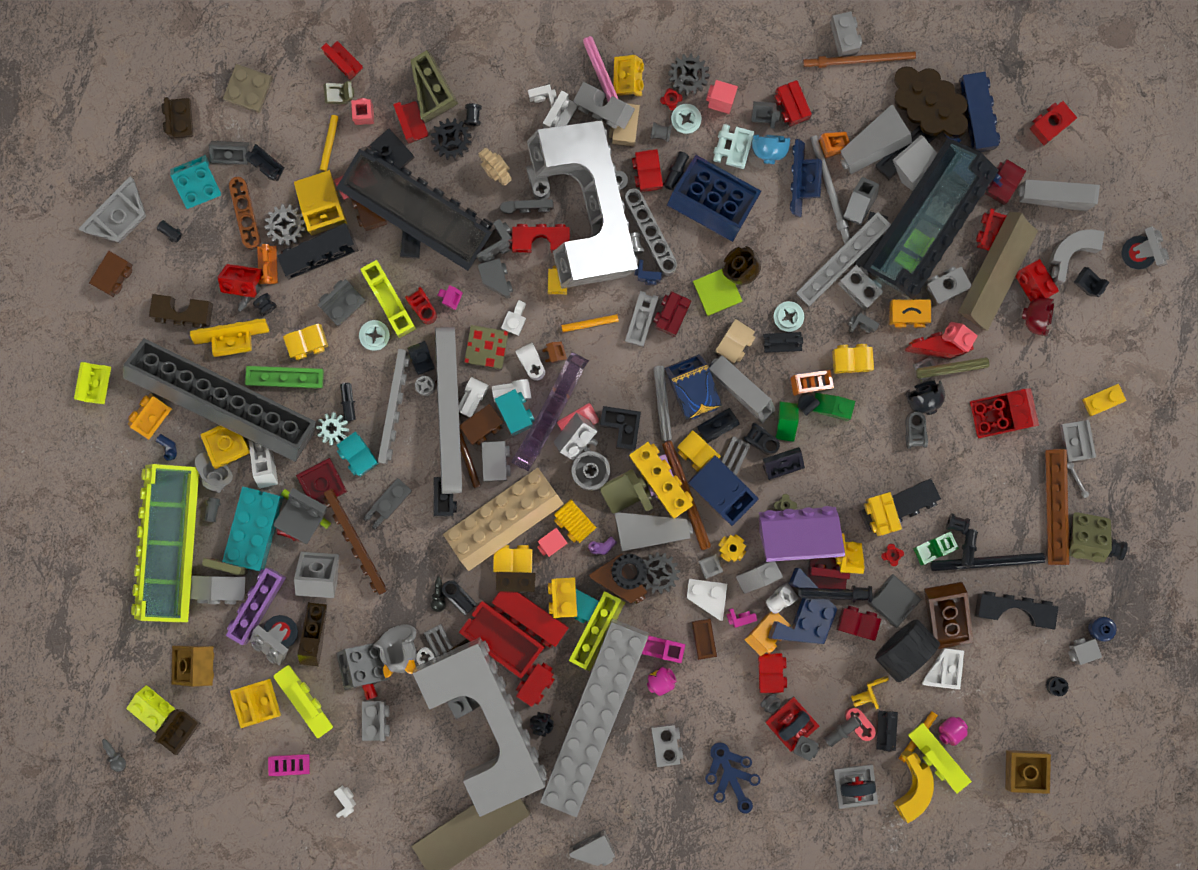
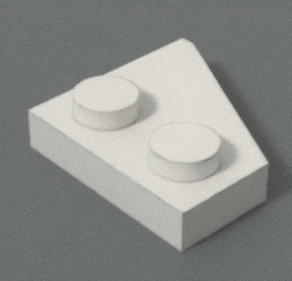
M689 579L686 598L718 620L723 621L727 584Z

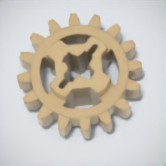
M484 148L478 153L482 161L481 167L494 181L498 180L504 186L511 181L512 178L507 172L510 168L499 154L492 153L488 148Z

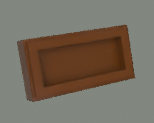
M711 618L691 621L697 659L717 657Z

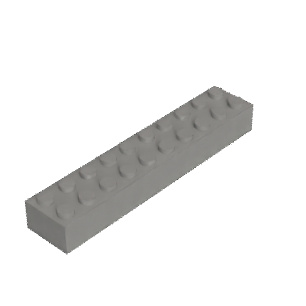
M612 618L540 803L577 817L648 639V632Z

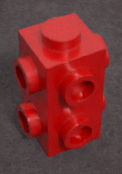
M544 662L542 665L540 663L536 666L532 664L526 673L529 676L526 682L521 681L516 688L518 692L516 697L531 707L534 704L538 705L544 697L541 693L545 687L549 689L555 680L552 678L554 675L552 672L553 668Z

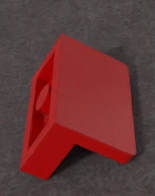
M416 101L401 105V102L393 104L408 144L429 136L425 123L421 119Z

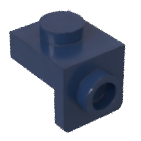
M639 260L638 269L634 273V276H638V281H643L646 285H657V283H660L662 272L643 271V260Z

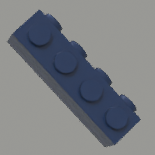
M986 71L963 75L959 82L962 96L965 97L968 104L965 116L968 122L971 148L979 152L995 150L1000 143V134L996 132L997 117L996 114H993L992 110L994 100L993 96L989 93L990 79L986 77Z

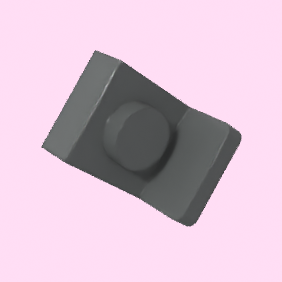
M859 313L857 316L853 315L850 319L848 331L852 333L857 324L861 325L859 328L867 333H870V331L875 332L880 324Z

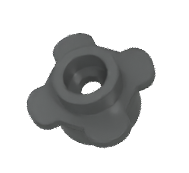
M771 693L764 698L760 705L765 708V712L773 713L779 709L781 703L776 694Z

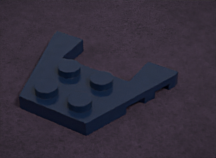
M794 568L789 581L790 585L797 589L801 587L818 588L800 568ZM802 598L791 628L778 621H774L768 638L825 644L838 608L829 599Z

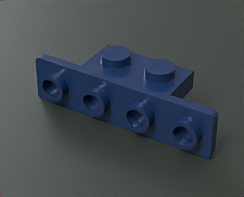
M795 139V145L792 148L794 163L791 168L793 182L791 183L792 201L790 202V211L796 217H802V200L821 198L822 160H804L805 143L800 139Z

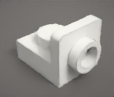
M550 84L528 90L530 102L539 103L549 97L552 107L557 99L555 89L551 90Z

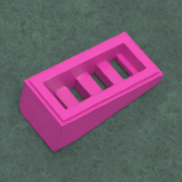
M310 754L270 755L268 757V776L310 774ZM291 759H295V770H292ZM299 759H303V770L299 768ZM275 760H278L279 771H275ZM283 760H287V770H283Z

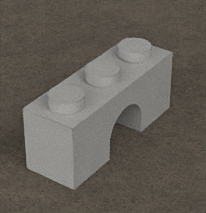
M583 82L573 101L579 105L578 110L586 114L589 111L592 112V117L599 121L607 120L606 124L615 129L617 126L625 129L635 108L613 96L603 106L606 94Z

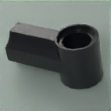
M449 580L444 583L442 588L443 594L466 616L477 603L456 581ZM448 584L456 586L457 591L454 594L446 592L445 588Z

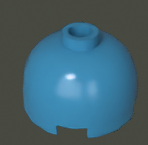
M758 134L753 135L752 148L754 154L758 158L764 159V163L775 164V160L783 159L788 153L790 137L784 138V136L778 135L759 137Z

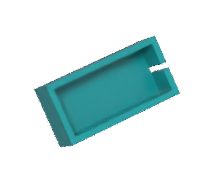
M242 486L222 562L257 571L265 570L276 529L274 523L280 514L283 496Z

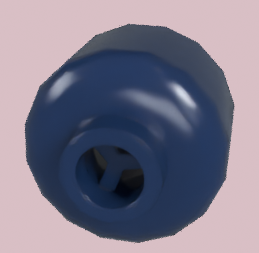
M1098 616L1090 621L1088 631L1093 639L1106 642L1114 638L1117 627L1115 622L1109 617Z

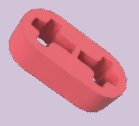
M849 708L845 712L846 721L851 718V712H858L857 716L861 720L862 725L867 729H871L869 731L870 735L862 736L863 730L860 726L854 731L862 740H872L876 734L873 725L858 708Z

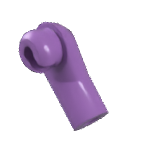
M610 536L604 543L590 542L588 548L592 554L605 555L617 542Z

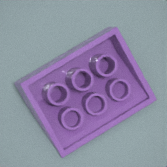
M807 507L799 510L785 509L784 511L767 510L759 512V533L766 562L845 556L836 507Z

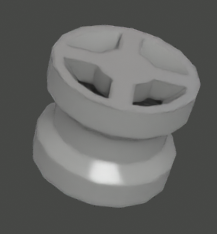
M421 376L415 382V389L422 396H429L435 391V383L430 377Z

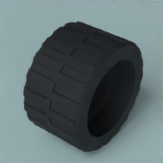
M915 619L896 632L880 648L875 659L896 682H901L919 670L935 654L940 646V642L918 619Z

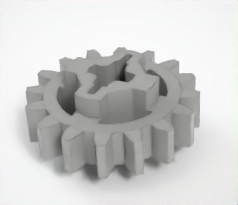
M281 204V209L275 206L274 213L268 212L271 216L270 219L265 218L269 225L264 227L266 230H270L267 236H273L272 241L274 243L279 240L280 246L284 242H286L287 246H290L291 241L297 244L298 237L303 239L301 232L307 231L303 227L306 224L302 220V213L299 214L300 210L298 208L293 210V206L290 204L288 208ZM288 213L294 215L297 219H290ZM285 222H288L290 225H287V228L284 229L282 226L285 225ZM275 231H281L283 237L278 236Z

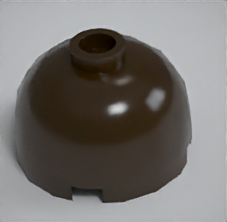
M736 247L725 257L724 268L722 267L724 276L737 285H747L759 276L761 260L750 247Z

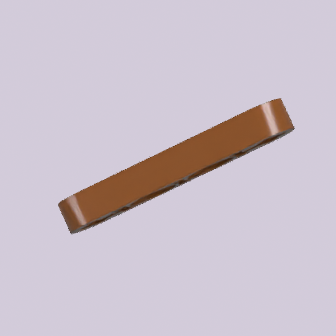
M234 177L229 182V189L242 242L248 249L254 250L260 246L261 238L248 185L243 178ZM236 182L243 184V186H240L242 194L246 193V195H239L238 190L234 188ZM241 199H245L248 202L247 207L244 209L238 208V202ZM246 217L252 219V224L249 227L242 225V221ZM244 231H251L252 237L256 239L253 241V245L247 242L250 240L247 232L244 234Z

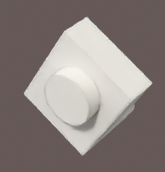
M342 785L334 791L345 807L336 814L338 818L342 815L344 818L354 811L352 807L356 805L352 799L354 796L351 790Z

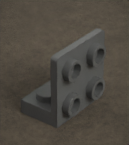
M346 279L338 281L333 286L334 290L330 294H324L319 299L320 303L318 304L338 327L366 302Z
M292 488L289 493V500L276 519L274 527L300 542L308 544L325 516L327 506Z
M374 643L347 648L336 653L344 690L388 680L383 673L384 663L380 658V649L374 648Z

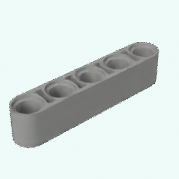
M637 189L628 190L625 194V204L658 269L665 276L674 274L677 268L676 259L644 197ZM631 195H635L639 200L636 203H631L628 198ZM639 212H645L647 214V218L644 220H640L637 217V214ZM649 228L656 231V234L652 237L648 236L645 232ZM661 245L665 251L663 253H656L654 247ZM670 262L673 264V269L665 270L663 264Z

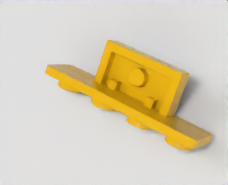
M254 319L252 321L190 331V337L195 345L212 342V354L214 357L252 351L251 335L268 333L269 326L266 319Z

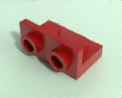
M338 41L331 47L327 43L321 47L324 55L350 81L363 69V66Z
M226 264L217 277L220 292L255 298L257 295L256 285L263 276L262 269Z

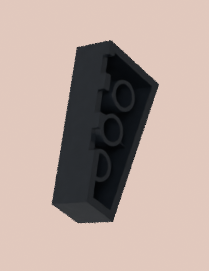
M344 223L309 241H304L292 249L282 250L281 254L277 255L285 277L290 280L359 250L351 230Z

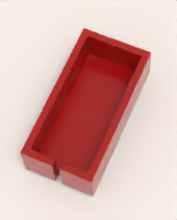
M481 601L472 613V616L475 617L474 620L469 618L459 633L469 641L479 637L482 642L486 641L490 649L489 655L522 679L545 646L485 601Z

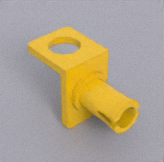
M889 676L867 682V691L852 695L851 698L855 708L872 702L875 708L879 709L872 686L889 681Z

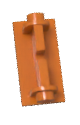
M262 244L261 247H257L258 269H262L263 272L259 284H278L277 246Z

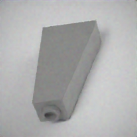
M893 105L889 106L840 151L842 156L840 163L844 170L848 169L850 174H853L912 143L911 133Z
M1025 180L1018 188L1019 202L1087 212L1098 204L1100 185Z
M721 355L719 359L716 358L711 362L709 368L711 375L763 424L775 411L772 399L724 356Z
M615 513L622 551L689 539L690 534H693L692 524L688 523L687 519Z

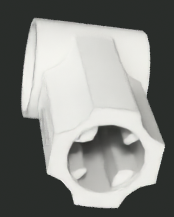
M471 377L458 406L459 413L472 417L480 400L482 401L489 385Z
M529 379L492 386L494 403H496L495 398L516 389L517 393L522 392L525 400L531 399Z

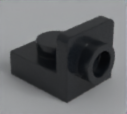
M425 341L407 348L417 375L435 369Z

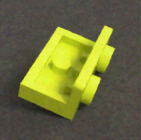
M81 362L74 399L105 405L111 367Z
M147 685L135 694L126 708L155 733L163 726L168 715L175 710L172 705Z

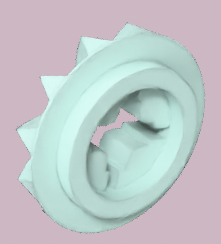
M691 104L679 105L675 108L671 117L672 126H674L677 132L683 134L696 131L702 120L700 111ZM691 113L689 119L691 123L686 122L682 125L683 118L681 116L686 117Z
M787 301L781 303L774 312L775 325L780 330L787 332L797 330L804 321L802 308L795 302ZM785 311L788 314L796 313L792 317V323L789 320L782 321L786 316Z
M368 321L360 329V342L369 350H381L390 339L389 329L381 321ZM376 328L377 334L382 337L376 338V341L373 343L372 337L367 334H373Z

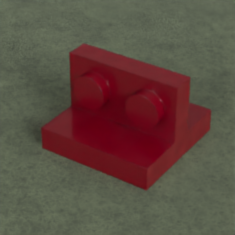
M836 557L809 559L808 577L818 588L846 589L850 573L840 572V565L836 564Z

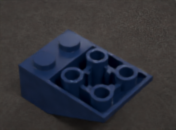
M716 455L688 481L699 495L731 526L759 500Z

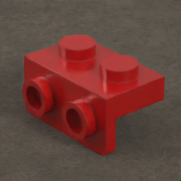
M992 208L987 213L984 212L981 219L983 224L982 231L979 230L976 237L978 242L977 248L990 250L1007 215L994 212L995 209Z
M1040 259L1019 270L1015 276L1030 302L1037 298H1049L1059 292L1055 282Z

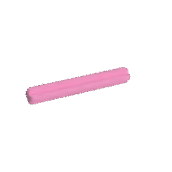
M593 37L584 38V46L608 102L612 96L618 99Z

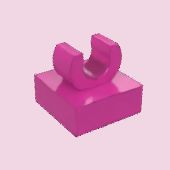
M449 285L447 291L440 289L437 296L442 297L444 305L456 310L463 292Z

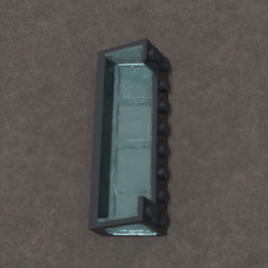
M947 138L863 268L872 276L914 300L999 170L981 152Z

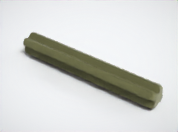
M986 357L916 369V376L920 379L988 368L990 363Z

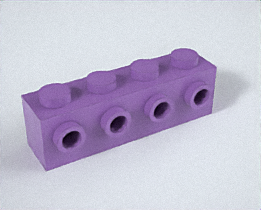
M271 568L261 570L257 577L258 582L255 587H251L247 594L248 599L245 604L242 603L240 605L236 619L232 620L227 627L228 632L226 636L241 645H246L249 642L253 630L259 625L286 579L285 576Z

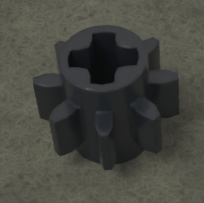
M537 712V715L532 716L530 719V728L533 729L532 734L546 737V733L549 734L553 730L554 722L550 719V714Z

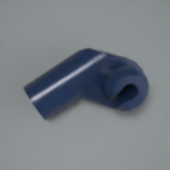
M160 434L156 442L164 446V459L167 461L174 460L177 456L176 443Z

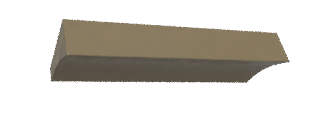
M1008 213L958 311L959 314L985 331H988L1038 232L1022 213Z
M522 798L479 817L473 804L417 841L411 847L425 870H449L530 816L531 812Z

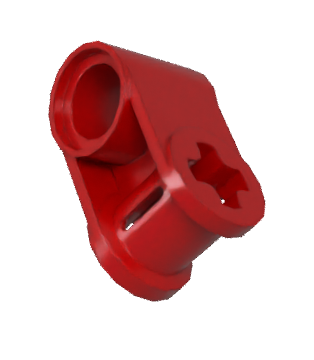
M421 286L415 293L405 296L407 302L423 323L432 324L436 321L437 313ZM425 311H432L430 318H423Z

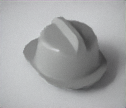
M202 452L195 458V467L201 476V481L205 488L220 493L232 481L233 475L227 464L215 469L207 452Z

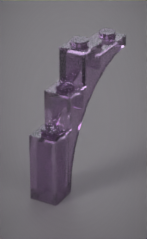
M571 352L540 413L511 463L529 472L535 460L543 451L568 401L572 397L589 360Z

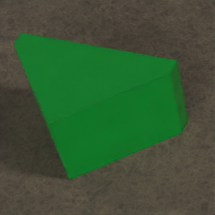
M780 401L775 438L794 442L799 423V408L797 403Z

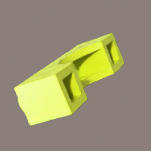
M375 260L361 268L362 274L381 304L397 336L402 338L416 330L380 263Z

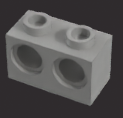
M856 265L840 280L838 285L863 310H866L883 293L881 290L882 286L876 280L872 281L867 276L868 272L863 267ZM852 275L857 276L860 280L859 284L852 283L850 277ZM870 289L873 292V297H866L864 290Z
M674 723L651 726L657 767L680 764V759H683L682 747H678L677 739H680L679 727L675 728ZM664 730L671 732L672 735L669 740L661 738V733ZM666 750L674 751L672 759L667 760L663 757Z

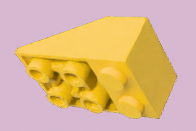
M330 170L294 181L301 212L311 236L336 228L344 223L348 224Z

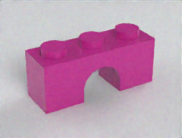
M648 635L642 654L682 663L686 644Z

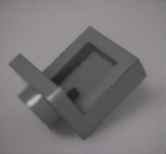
M753 101L751 122L770 123V127L775 128V122H779L780 111L776 110V103Z
M459 696L447 702L456 719L480 706L476 700L467 696Z
M801 735L793 753L811 761L812 757L815 758L818 753L819 743Z

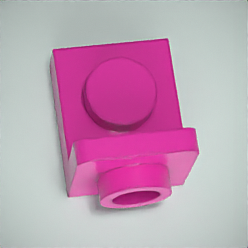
M733 608L728 609L729 613L726 614L729 625L733 624L734 628L757 621L756 614H750V611L740 613L737 619Z

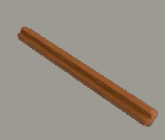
M672 441L663 443L662 446L673 476L676 475L681 481V489L684 492L688 491L692 496ZM693 499L691 502L693 506L686 511L700 548L705 550L710 548L711 544Z

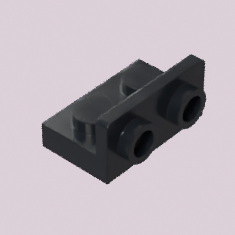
M800 447L763 459V469L768 480L805 468Z

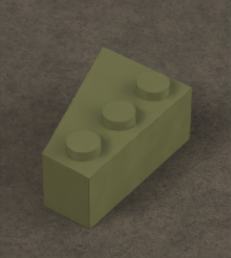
M426 50L411 59L417 99L421 111L420 116L427 123L459 103L432 54Z

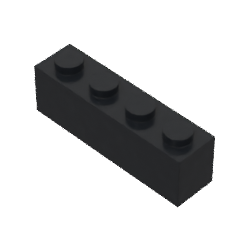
M931 478L892 495L900 522L903 521L902 517L906 515L913 517L920 513L919 509L924 507L930 509L938 505L936 501L941 500ZM862 509L859 513L868 532H872L870 522H873L871 514L867 515L866 510Z

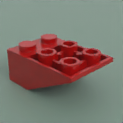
M942 331L931 334L926 340H924V337L914 339L905 348L906 352L943 359H951L968 353L952 342L942 339Z
M1031 388L970 401L978 439L1039 426Z

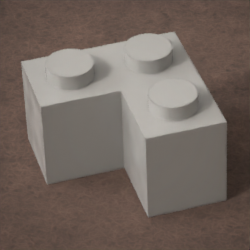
M191 576L190 599H197V603L220 604V600H225L224 604H236V600H244L245 577Z

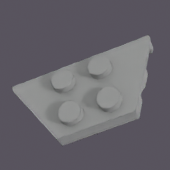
M129 177L79 227V230L121 243L146 217L134 179Z

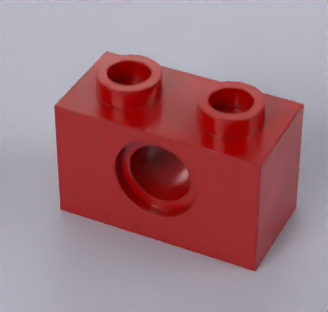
M1064 101L1058 105L1056 102L1046 109L1048 113L1045 116L1040 114L1032 121L1034 125L1030 130L1043 146L1077 119V116ZM1049 118H1052V119L1055 120V122H1056V125H1055V126H1053V125H1051V124L1049 123V120H1048Z

